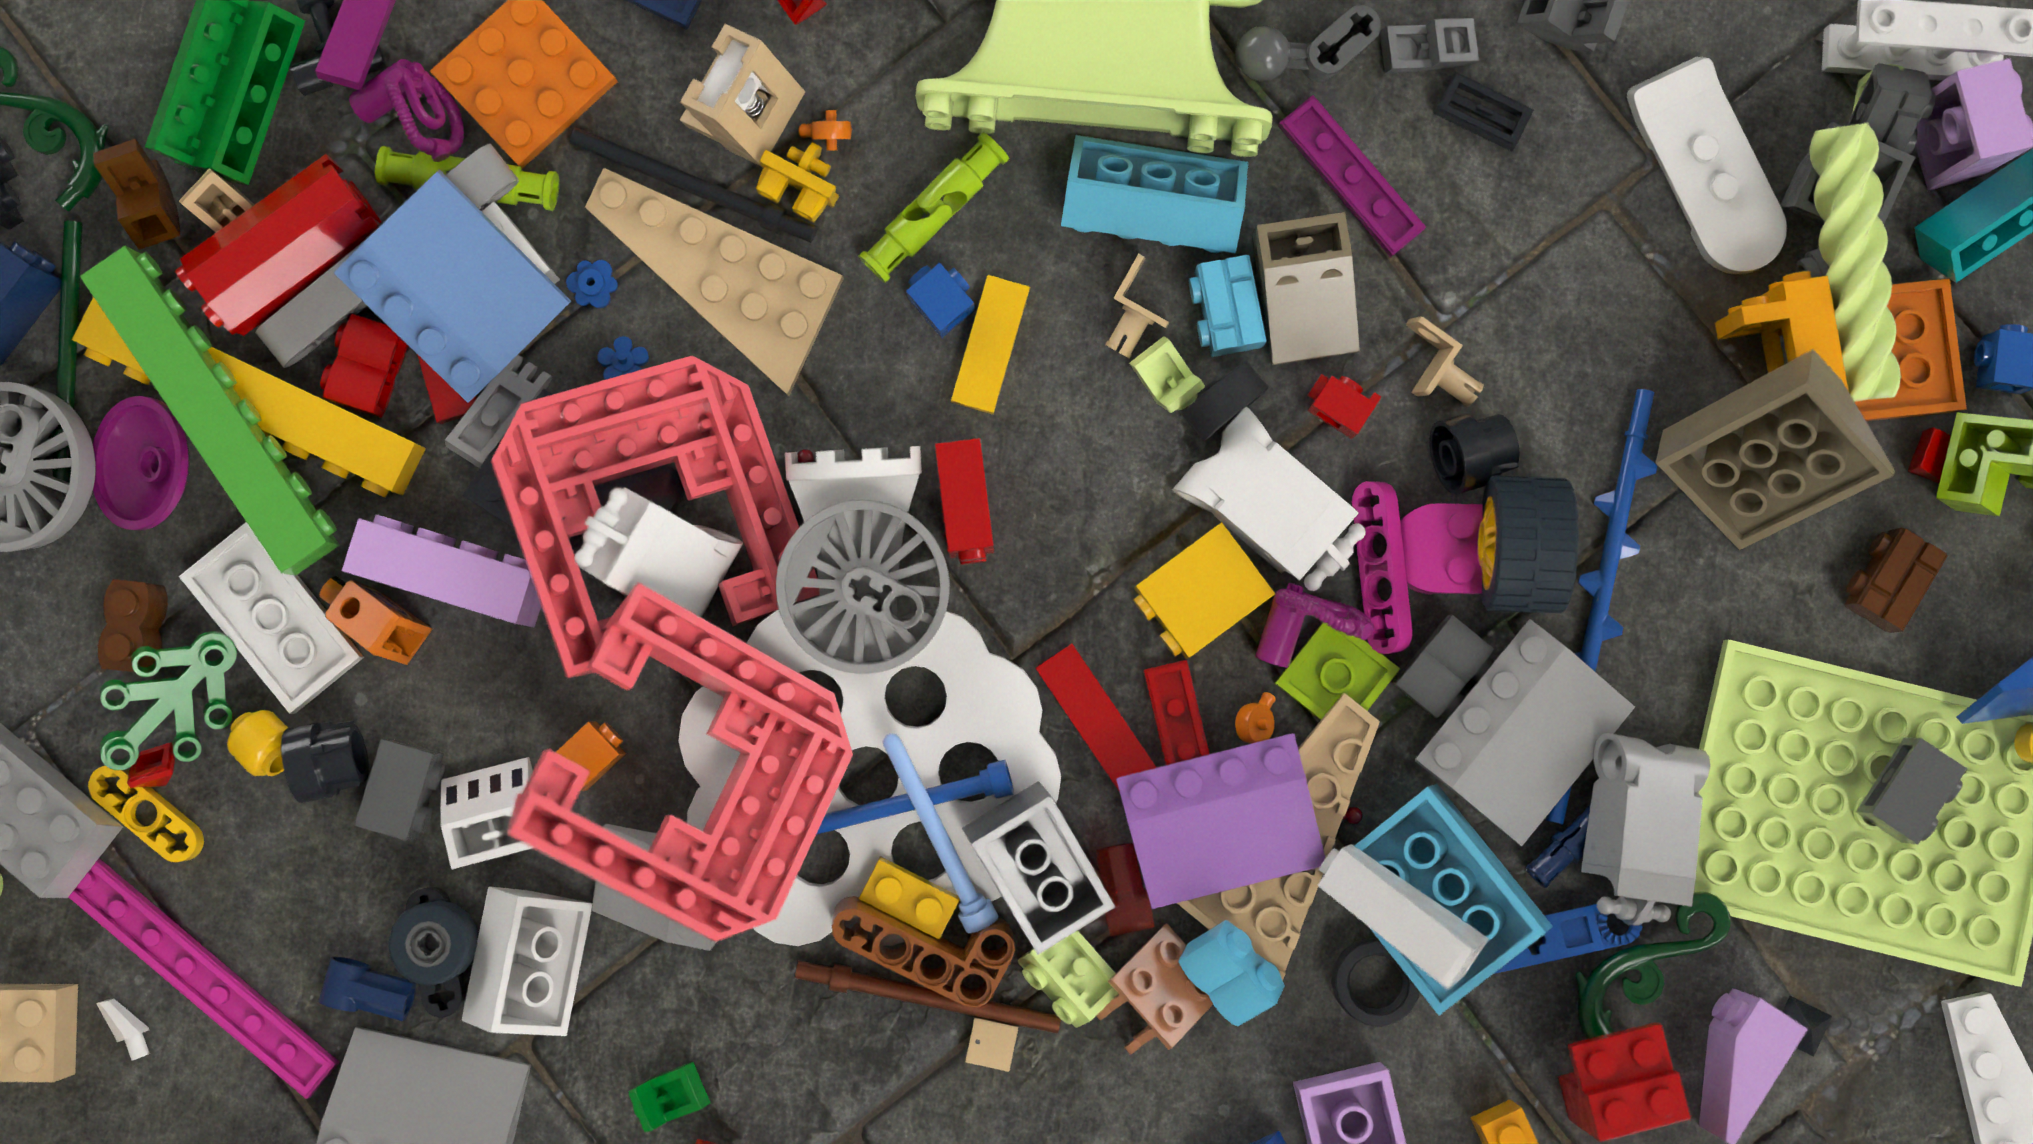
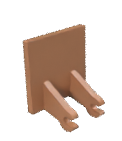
M1167 923L1108 981L1117 991L1118 995L1096 1015L1101 1021L1128 1001L1149 1024L1133 1036L1134 1040L1124 1046L1129 1054L1134 1053L1142 1045L1155 1037L1170 1050L1213 1005L1209 995L1195 986L1181 968L1179 959L1187 945Z

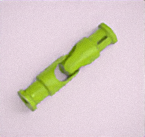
M982 132L977 137L978 142L961 159L955 158L884 229L886 234L868 252L863 251L858 256L882 282L886 283L890 279L889 274L907 256L913 257L983 187L982 181L999 164L1004 165L1009 160L1006 152L988 134ZM923 214H926L928 216L926 218L921 219V216Z
M382 146L377 154L375 178L379 185L387 186L389 182L413 185L414 190H418L438 170L446 175V171L452 170L466 158L449 156L443 161L434 162L431 155H427L425 152L419 151L416 155L393 152L390 147ZM508 165L519 179V182L512 190L499 199L497 203L517 205L520 201L540 204L546 210L553 211L559 192V175L557 172L549 171L545 175L522 171L521 166Z

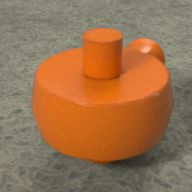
M826 110V121L801 124L799 135L802 138L812 137L813 140H826V151L837 150V139H851L852 127L850 121H837V110Z
M1262 693L1258 703L1246 704L1238 711L1235 719V728L1237 735L1242 741L1253 744L1268 740L1272 736L1275 723L1270 708L1276 698L1271 693Z

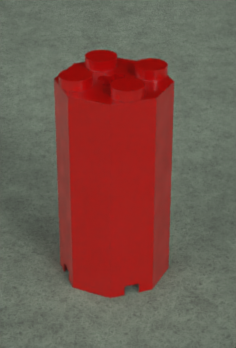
M327 154L320 157L180 258L182 265L175 270V273L191 292L195 290L199 292L206 302L201 308L216 327L219 328L223 325L232 335L236 333L242 336L246 335L285 306L370 237L382 225L380 224L382 222L380 217L352 180L349 182L346 178L344 180L339 174L343 172L342 168Z

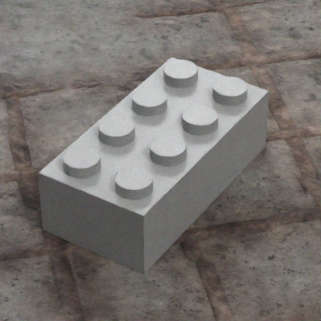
M0 723V864L39 898H68L123 826Z

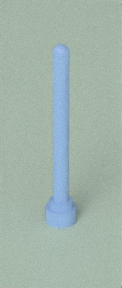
M896 734L886 735L883 740V746L961 900L958 905L960 909L958 917L967 933H974L987 928L998 919V914L991 900L985 899L982 893L977 894L900 737Z

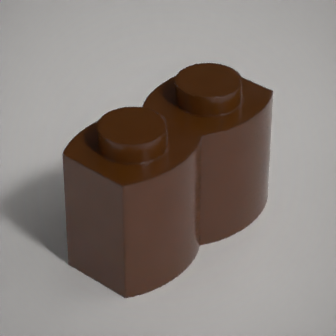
M113 579L104 597V616L107 625L99 639L98 660L102 669L134 672L131 657L136 649L143 646L162 649V638L158 629L163 624L167 613V592L163 585ZM143 656L138 660L137 664L141 667H149L155 662V659L151 656Z

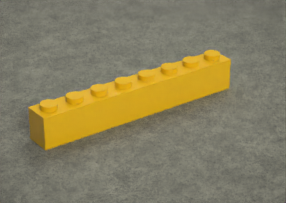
M93 297L72 340L87 347L83 355L106 366H110L112 360L126 365L123 374L149 385L150 379ZM213 347L208 349L216 364L222 362L235 377L237 384L232 387L240 399L246 398L260 414L262 420L257 424L266 437L271 434L284 440L282 448L304 460H307L310 453L324 459L321 468L346 479L349 472L364 478L361 487L386 498L389 490L403 496L426 448Z

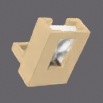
M725 24L712 45L717 56L702 82L693 79L680 101L686 108L680 121L686 127L721 143L728 151L761 166L759 160L764 151H772L805 91L761 40Z

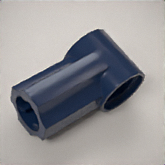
M331 957L318 1001L320 1004L343 1011L355 1012L359 1009L400 1021L407 1018L416 995L415 982L370 970L371 966L358 960L345 957Z

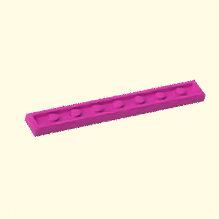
M100 858L70 894L69 898L305 1099L310 1098L340 1063Z

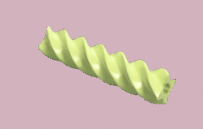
M1868 123L1817 130L1811 140L1809 152L1813 168L1820 176L1815 187L1814 203L1818 214L1825 221L1820 231L1818 242L1822 258L1829 266L1825 276H1828L1848 391L1854 401L1895 397L1900 386L1901 373L1898 361L1891 352L1897 332L1894 317L1887 307L1891 297L1892 281L1888 268L1882 262L1887 250V231L1883 222L1877 216L1883 202L1882 184L1879 177L1873 171L1879 153L1878 139Z

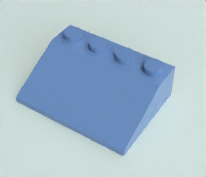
M440 170L423 184L333 272L467 402L472 400L571 302Z

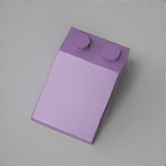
M1732 988L1729 994L1725 993L1718 999L1712 1010L1714 1018L1708 1030L1699 1121L1701 1128L1728 1144H1736L1807 1031V1028L1763 999Z

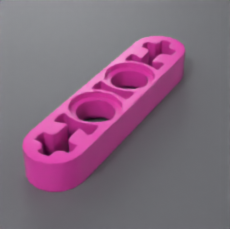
M1366 481L1355 489L1352 496V507L1359 512L1354 518V524L1359 523L1366 530L1364 538L1357 541L1356 545L1364 614L1374 625V632L1367 639L1372 649L1378 653H1399L1410 645L1413 631L1398 498L1396 491L1390 484ZM1379 496V504L1371 507L1370 499ZM1383 520V525H1372L1371 522ZM1378 533H1381L1387 542V549L1382 557H1378L1372 547L1374 537ZM1383 577L1387 578L1392 586V594L1386 602L1379 597L1377 591L1378 583ZM1381 609H1392L1393 614L1382 615ZM1393 628L1394 637L1386 638L1385 630Z

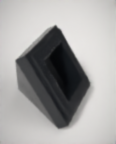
M1789 996L1782 1013L1807 1028L1796 1049L1814 1057L1832 1016Z

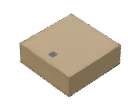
M975 1016L965 1062L1009 1072L1019 1025Z

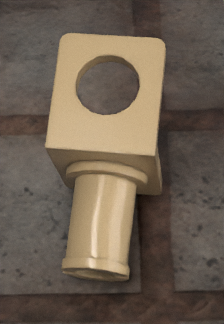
M1141 254L1137 255L1114 296L1115 300L1124 304L1122 309L1125 312L1109 341L1105 344L1113 350H1117L1123 337L1127 335V339L1119 353L1128 358L1132 356L1131 353L1148 323L1153 325L1156 322L1165 328L1170 323L1124 297L1146 259Z
M1422 316L1409 319L1406 326L1439 349L1412 390V393L1416 396L1430 395L1438 385L1462 402L1464 406H1470L1478 398L1473 393L1475 391L1481 393L1484 384L1454 365V358L1463 345Z

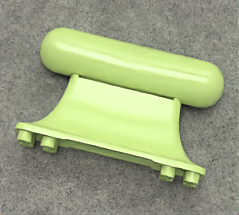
M996 0L989 28L976 54L964 68L949 77L919 81L916 85L915 94L917 106L926 116L925 127L933 130L951 129L952 117L968 118L969 131L978 134L982 132L986 134L994 133L996 120L1013 122L1015 119L1166 132L1170 133L1171 136L1188 137L1187 149L1196 153L1213 152L1214 140L1232 141L1231 153L1233 155L1253 157L1257 155L1258 144H1261L1262 141L1268 138L1272 127V113L1267 109L1243 103L1233 96L1226 87L1218 72L1210 40L1209 10L1210 5L1243 8L1257 5L1263 0Z

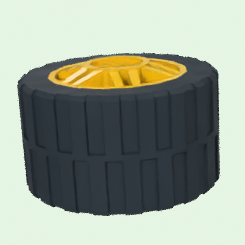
M1492 476L1488 480L1483 494V519L1480 523L1478 534V560L1482 569V593L1480 596L1483 606L1488 611L1563 613L1569 606L1573 594L1578 561V511L1573 485L1567 478Z

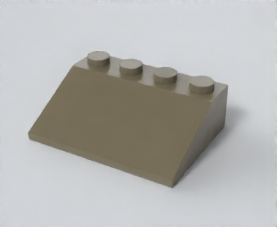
M1814 349L1664 429L1656 458V464L1739 550L1894 476L1893 466L1844 383Z

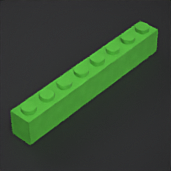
M123 246L82 274L80 278L282 574L296 576L340 545L333 536V533L337 531L336 526L322 509L316 511L308 499V496L312 494L309 486L297 472L291 474L282 461L287 457L284 449L273 436H265L257 424L262 420L260 414L246 398L241 400L232 386L237 384L235 377L222 362L216 364L208 352V349L212 347L211 342L198 326L194 325L191 327L182 313L187 311L184 302L171 288L165 289L158 278L162 271L155 260L147 252L141 254L127 246Z

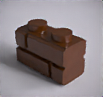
M1901 527L1889 530L1887 533L1881 532L1874 539L1868 550V554L1872 556L1871 561L1865 571L1862 569L1858 570L1846 586V592L1850 596L1844 604L1845 607L1889 633L1903 632L1948 557L1944 551L1931 543L1925 542L1924 539L1908 529Z

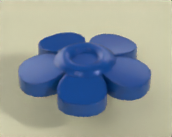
M618 337L614 340L616 352L611 348L604 347L597 356L599 364L607 367L603 372L605 380L641 370L640 367L646 365L649 361L647 350L643 347L633 349L632 341L628 337Z

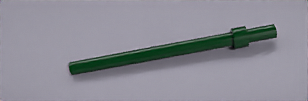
M64 221L56 396L74 409L77 342L73 341L72 338L78 328L83 223ZM60 423L49 436V439L64 432ZM69 445L53 453V459L71 458ZM71 468L53 469L52 477L70 483Z

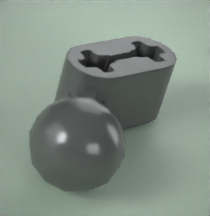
M1365 5L1354 6L1316 37L1311 44L1288 42L1286 37L1276 28L1268 25L1255 26L1245 31L1238 40L1235 50L1236 62L1240 70L1248 78L1259 82L1273 80L1280 76L1285 69L1303 70L1305 76L1310 80L1326 82L1338 74L1375 40L1381 28L1380 18L1371 7ZM1357 24L1363 27L1364 30L1346 41L1331 56L1329 62L1327 61L1323 65L1318 62V56L1325 52L1328 53L1350 32L1352 27Z

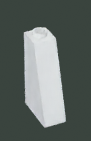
M1352 844L1341 848L1340 852L1334 848L1319 869L1325 875L1319 882L1318 887L1447 989L1451 988L1465 976L1489 940L1482 933Z

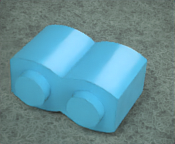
M1227 920L1189 942L1179 959L1181 968L1191 982L1207 993L1220 1014L1237 1027L1276 1005L1285 987L1277 967L1255 953L1248 935Z

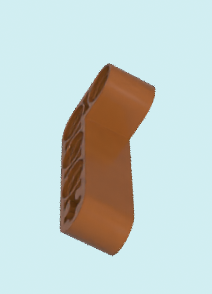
M856 896L846 897L839 901L833 913L832 935L843 947L970 1008L981 1007L991 999L1015 952L1012 929L1009 923L1002 918H998L987 928L972 933L967 944L962 948L942 937L937 939L859 900V897ZM854 915L860 917V924L855 923L852 928L845 926V920L850 921ZM876 924L873 938L870 940L868 939V931L872 933L873 925ZM888 934H896L901 936L905 943L902 947L891 950L883 946L881 940ZM990 935H999L1006 940L1005 944L998 950L986 949L982 945V941ZM929 954H937L944 958L945 963L937 969H929L922 965L921 960ZM969 974H977L985 979L984 983L975 989L966 988L962 985L961 981Z

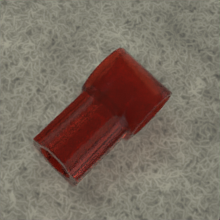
M1134 843L1118 844L1097 849L1096 858L1100 877L1106 892L1115 905V908L1105 913L1110 937L1154 928L1150 901L1146 888L1143 889Z

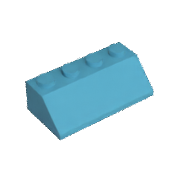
M1076 135L1061 226L1070 227L1080 232L1095 231L1115 234L1124 239L1140 238L1159 241L1168 246L1185 245L1198 247L1213 253H1236L1245 210L1248 162Z

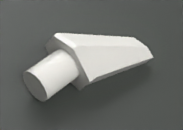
M115 999L96 1003L116 1041H125L132 1061L150 1054L142 1034L148 1031L149 1028Z

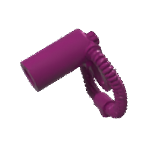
M400 59L365 83L361 90H355L349 96L353 111L360 119L367 123H374L395 108L399 120L402 121L403 130L408 135L407 139L410 140V144H413L418 150L424 151L427 155H431L434 162L447 159L450 154L457 152L463 143V118L461 117L462 114L458 105L449 92L446 91V88L438 80H435L434 77H431L418 62L411 63L406 59ZM423 93L434 112L435 119L428 115L421 105L419 98ZM408 99L416 117L425 126L433 130L439 129L444 125L446 115L443 107H445L451 126L449 140L423 137L419 133L413 117H411L412 114L409 112L410 109L407 108L408 105L405 100Z
M1288 583L1287 589L1282 588L1275 592L1255 657L1270 664L1289 668L1305 615L1315 616L1320 621L1331 626L1332 629L1362 640H1366L1374 632V625L1363 612L1353 606L1313 596L1303 592L1304 588L1302 586Z

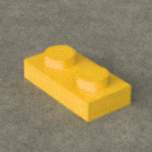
M880 856L860 894L859 900L940 939L960 898L958 895Z

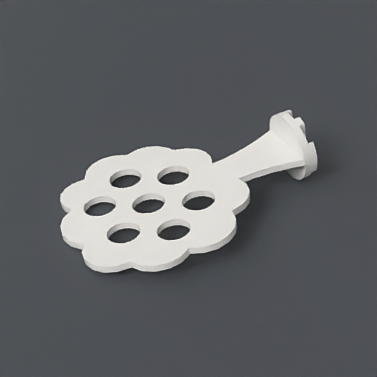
M920 446L910 447V458H888V447L862 449V460H845L844 450H825L816 452L817 462L798 463L797 452L785 453L786 480L790 483L804 522L828 507L856 500L882 502L909 513L918 478L922 473ZM864 510L843 512L858 557L861 558ZM873 510L870 559L873 558L893 517L892 515ZM901 520L880 562L881 564L902 547L906 525L904 521ZM835 521L827 538L849 562L847 551ZM822 548L818 559L840 569V566ZM900 561L888 572L891 573L899 570ZM817 569L819 579L835 580V577ZM864 575L860 580L852 579L851 584L857 587L855 595L863 598L866 593L874 595L877 591L869 586L871 581L869 576ZM819 588L820 596L834 592V589ZM895 597L891 605L892 611L898 617V600ZM838 600L821 605V607H815L794 614L803 631L805 632L835 606ZM779 609L761 621L746 644L798 673L807 670L822 671L833 677L840 686L844 699L841 717L852 750L867 746L879 748L887 753L883 746L885 736L888 734L898 735L925 789L942 785L938 773L940 761L945 753L957 744L965 742L979 743L990 749L998 761L1006 760L1014 795L999 799L992 795L973 802L957 799L934 805L977 894L982 893L984 898L990 899L991 902L1002 897L961 828L1038 781L1049 792L1056 803L1061 782V773L1056 753L1039 732L1042 706L1038 690L1024 669L1002 656L989 653L980 632L963 616L946 611L936 635L919 654L893 669L869 674H856L836 670L812 658L792 638L784 625ZM844 609L817 632L811 640L822 649L827 650L846 610ZM925 609L924 611L935 616L937 609ZM916 611L901 618H911L916 614ZM855 614L835 653L836 656L848 660H854L857 619ZM866 615L863 661L882 660L883 658L869 616ZM920 620L916 625L908 628V630L918 641L930 625ZM880 621L892 656L910 647L892 626ZM912 666L924 667L936 673L944 683L947 694L946 706L941 715L930 724L919 727L908 726L896 720L888 710L885 700L886 686L891 677L901 669ZM704 686L695 692L682 714L678 740L685 767L700 785L687 811V823L703 831L740 755V752L706 734L724 697ZM900 778L898 779V786L891 797L907 793ZM838 786L826 813L858 806V804L849 800L841 791L840 786ZM916 810L835 830L845 839L850 852L849 865L844 874L835 881L825 884L809 883L797 874L777 919L754 927V930L775 943L793 946L817 942L832 932L835 906L846 897H860L879 857L881 856L894 863L892 855L893 840L898 832L908 824L921 821ZM946 871L937 878L928 880L958 895ZM855 915L850 921L845 920V926L848 928H852L855 923L860 924V917ZM876 924L873 925L872 933L868 931V939L870 940L873 938ZM888 934L881 940L882 945L893 946L905 942L901 936L896 934Z

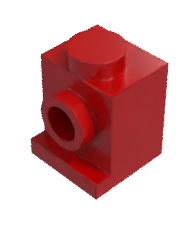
M1321 374L1307 395L1314 400L1307 411L1348 438L1353 439L1367 421L1381 396L1374 392L1370 397L1366 398L1361 394L1364 389L1350 378L1341 376L1338 380L1334 376L1328 378Z

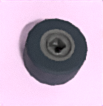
M438 900L415 905L402 913L392 926L388 941L390 959L397 971L411 982L423 985L444 983L466 971L474 960L478 940L477 927L469 913L457 904Z

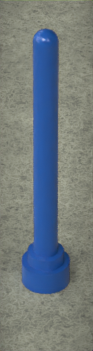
M1006 760L987 764V769L980 770V775L926 788L933 805L985 793L986 797L994 795L996 799L1014 795ZM906 793L826 813L816 835L913 811L915 808Z

